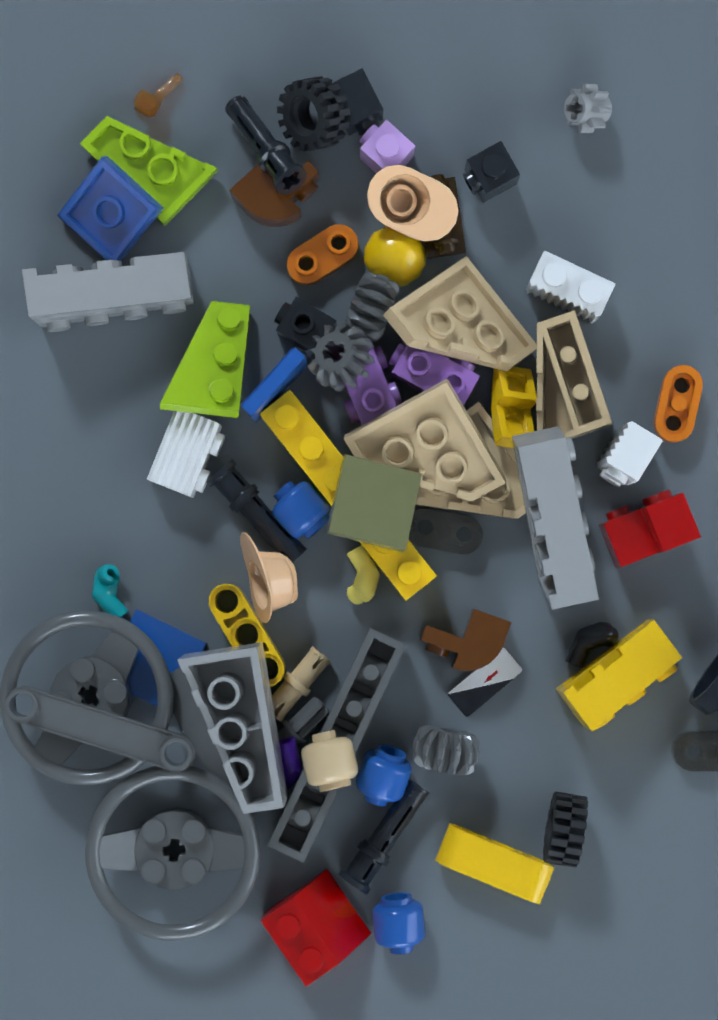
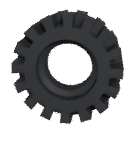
M317 76L297 80L284 88L286 93L280 94L279 101L284 103V105L277 106V113L283 114V119L278 120L279 126H286L287 130L282 134L285 139L292 138L290 144L294 148L300 146V151H314L334 146L339 143L338 140L344 139L346 135L342 129L349 128L350 121L345 120L344 116L350 115V108L343 107V103L348 100L346 95H338L342 88L338 84L331 85L332 79ZM310 102L313 103L317 111V127L310 117Z
M557 791L553 793L550 810L548 811V821L545 827L546 834L543 847V861L545 863L576 868L577 864H579L587 827V797Z

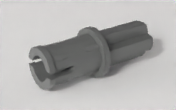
M313 697L290 721L285 719L282 722L284 727L278 732L279 740L286 737L296 738L297 745L299 743L305 744L307 742L305 737L329 715V709L320 699Z

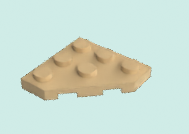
M467 256L390 307L383 314L409 347L506 372L537 349V344Z
M448 378L344 436V441L354 457L422 474L420 487L432 491L437 489L455 494L457 498L473 501L506 483L505 475Z
M477 402L467 412L505 475L506 483L473 501L457 498L455 494L433 489L432 491L419 487L416 505L519 519L526 511L514 448L495 446L492 419L481 404Z

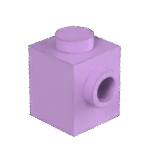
M387 119L380 127H377L375 124L371 126L360 139L362 144L360 159L375 173L387 166H406L415 154V145Z

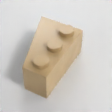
M575 310L538 322L536 366L537 431L559 426L565 438L571 437L573 439L612 426L613 422Z

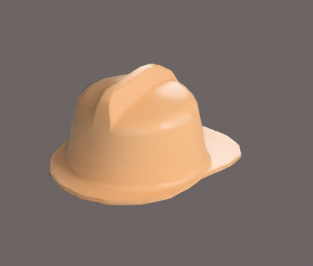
M392 165L378 171L369 183L367 199L372 214L382 224L413 239L427 242L439 240L449 234L456 224L459 212L457 200L451 190L438 180L410 167Z
M242 532L240 535V545L249 575L253 606L261 622L268 623L273 611L297 600V573L294 564L288 557L279 552L258 551L252 538L246 532Z

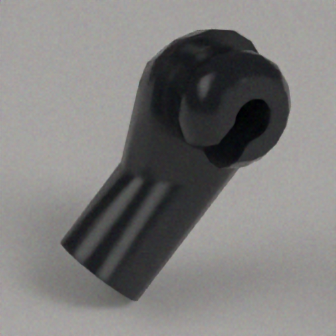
M598 622L581 628L574 638L565 662L583 669L592 649L602 646L610 648L618 642V630L607 622Z

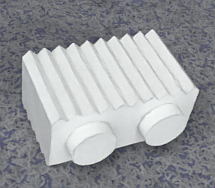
M544 250L526 287L527 294L533 292L534 297L540 295L541 301L547 299L548 304L554 302L555 307L561 305L562 310L568 309L569 312L575 310L577 317L582 315L583 320L589 318L590 323H593L601 316L615 287V283Z
M174 411L147 480L191 498H194L196 491L203 493L207 485L206 482L211 474V471L205 469L210 455L218 456L225 439V435L220 433L222 426L195 413Z
M633 421L624 424L617 429V434L609 442V447L604 449L605 453L601 455V460L596 462L597 467L602 470L599 476L616 487H620L621 484L628 486L636 483L663 440Z

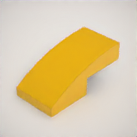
M513 367L507 372L493 369L491 412L495 446L514 448L512 436L534 432L530 410L536 404L537 395L531 369Z

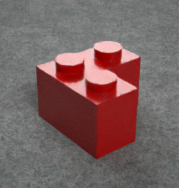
M670 489L642 499L644 507L630 512L626 505L605 514L608 521L599 524V527L616 568L701 538L684 493L672 496Z

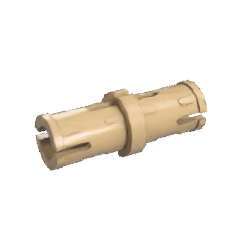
M314 646L310 648L311 650L291 673L289 671L283 676L285 681L272 695L275 718L280 722L283 721L285 715L302 695L306 697L311 692L309 689L311 684L327 665L331 663Z

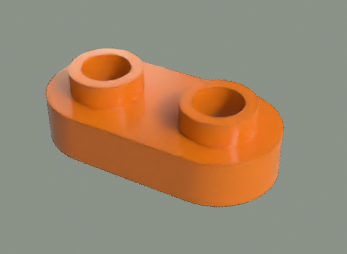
M335 224L301 244L290 253L287 260V269L291 279L299 285L311 286L345 266L355 258L358 252L357 235L350 227ZM337 237L345 239L346 246L341 250L333 248L331 245L333 239ZM304 258H309L314 262L313 267L308 271H304L299 267V262Z
M676 366L669 370L662 380L653 419V428L656 435L668 443H677L686 439L694 429L703 389V380L700 373L691 366ZM677 379H682L686 382L687 390L685 393L676 391L674 384ZM668 417H675L678 420L679 427L676 431L667 428L666 420Z

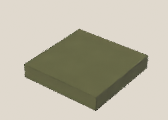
M345 454L341 464L326 533L399 552L406 551L422 474Z

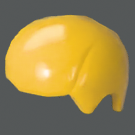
M386 226L374 232L364 247V263L372 274L386 276L389 280L398 283L399 287H402L419 278L426 265V249L420 240L413 239Z

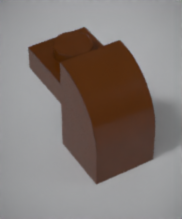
M307 161L302 165L307 172L304 184L295 192L282 195L274 188L273 179L266 172L262 171L257 164L229 191L232 199L255 222L268 227H283L298 221L302 217L301 210L295 202L299 199L303 203L317 191L319 187L316 183L320 180L319 172Z
M472 609L462 638L425 625L420 640L427 642L425 650L447 658L450 651L455 652L456 655L451 666L453 669L472 671L485 667L498 656L504 645L511 622Z

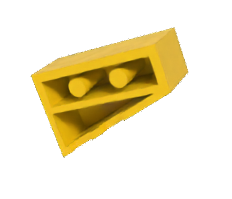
M648 619L555 689L582 726L593 732L595 729H599L615 717V713L626 704L629 706L644 696L647 692L645 688L656 679L661 682L676 672L678 667L675 664L683 657L656 621Z

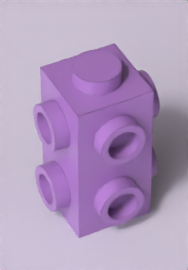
M380 346L372 348L368 352L375 360V363L365 365L364 369L368 371L369 378H363L359 375L357 377V388H351L345 384L350 400L345 401L344 405L352 424L359 421L360 425H363L403 403L395 382L387 384L382 370L388 368V364Z
M401 343L397 346L388 363L394 366L391 377L420 393L448 378L463 406L480 377L474 373L476 367L467 361L456 358L452 361L443 355L404 346Z

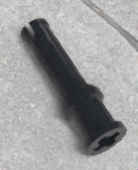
M240 95L230 99L226 104L225 112L255 150L258 166L273 178V186L276 191L284 195L298 190L304 184L307 172L302 165L295 163L290 157L291 151L286 143L275 140L245 96L242 98Z
M233 459L230 460L206 483L210 487L215 486L230 502L229 508L236 513L240 511L277 552L288 557L293 563L307 548L280 525L273 517L272 510L258 496V487L255 484L250 485L235 468V461Z
M409 779L403 797L392 804L369 840L364 839L363 842L360 841L357 846L359 849L358 853L346 870L341 869L339 876L361 892L368 894L371 890L369 884L381 866H387L390 862L389 851L430 793Z

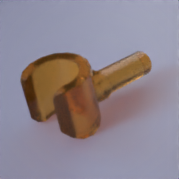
M176 73L154 95L142 89L134 100V109L147 117L155 116L162 104V100L183 81V78Z

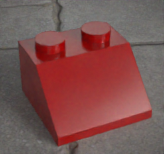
M327 868L266 910L260 920L306 987L340 964L372 934Z

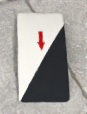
M502 647L498 656L491 663L471 673L448 693V696L461 712L468 717L520 674L522 668L508 651Z

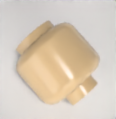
M335 730L311 735L313 743L306 745L301 751L308 784L315 787L319 786L320 792L352 785L350 779L354 778L358 773L352 741L347 737H336Z

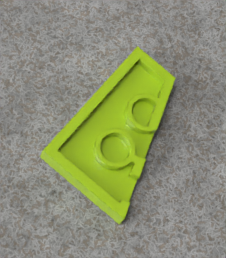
M108 116L80 143L82 148L97 162L102 156H108L161 204L164 209L157 216V219L164 226L218 173L217 167L186 155L185 152L150 138L149 135Z
M211 301L160 402V410L232 418L239 417L250 305Z

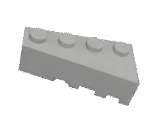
M184 252L133 257L130 259V266H122V261L119 260L96 261V263L91 265V270H83V267L72 266V264L57 265L52 274L38 276L36 268L22 269L28 316L42 328L47 327L48 332L71 329L70 323L82 321L86 322V326L104 325L109 323V317L124 315L125 320L142 319L148 317L147 311L163 309V314H176L186 311V305L194 304L188 259Z
M559 426L512 436L538 581L551 609L599 600L593 572L595 571L594 558L591 548H588L586 535L589 534L588 523L584 511L581 512L578 500V498H582V488L578 475H573L570 462L576 460L572 438H565Z
M263 642L184 654L177 661L182 672L186 675L192 689V696L197 707L201 710L208 727L207 731L213 745H216L220 754L223 768L243 814L284 808L289 798Z

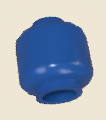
M289 481L273 496L278 501L272 511L273 517L293 538L305 536L307 539H310L329 521L330 517L327 513L330 510V504L309 481H302L296 486Z
M379 744L376 748L369 749L364 753L356 776V786L365 794L364 799L367 802L377 806H386L387 802H396L403 797L412 773V767L406 759L404 751L391 745Z
M406 892L383 895L380 898L381 902L377 903L372 909L375 940L378 945L389 948L391 954L401 955L413 951V946L420 943L426 934L422 904L418 900L413 899L410 893Z

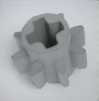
M582 84L581 89H571V95L567 97L564 104V114L568 120L567 124L578 125V133H593L595 128H605V122L610 118L612 112L608 91H598V84Z

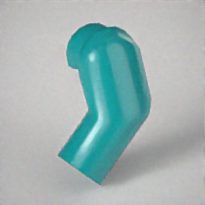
M105 564L99 567L94 574L91 595L105 613L122 618L129 610L116 596L120 571L113 564Z

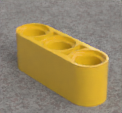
M234 584L216 586L210 593L208 604L231 646L243 645L237 638V631L241 625H253L258 632L256 643L263 642L265 658L273 659L278 665L277 676L269 680L270 687L276 685L285 674L286 665L284 659L258 618L245 593ZM224 590L233 591L238 598L236 609L229 613L222 611L217 604V598Z
M449 823L435 857L436 862L447 868L536 904L541 903L555 868L552 864L545 863L537 857L452 823Z

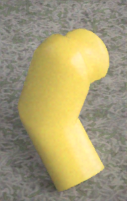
M361 545L347 553L357 571L353 585L347 588V597L350 602L356 605L369 602L374 597L380 576L370 555Z

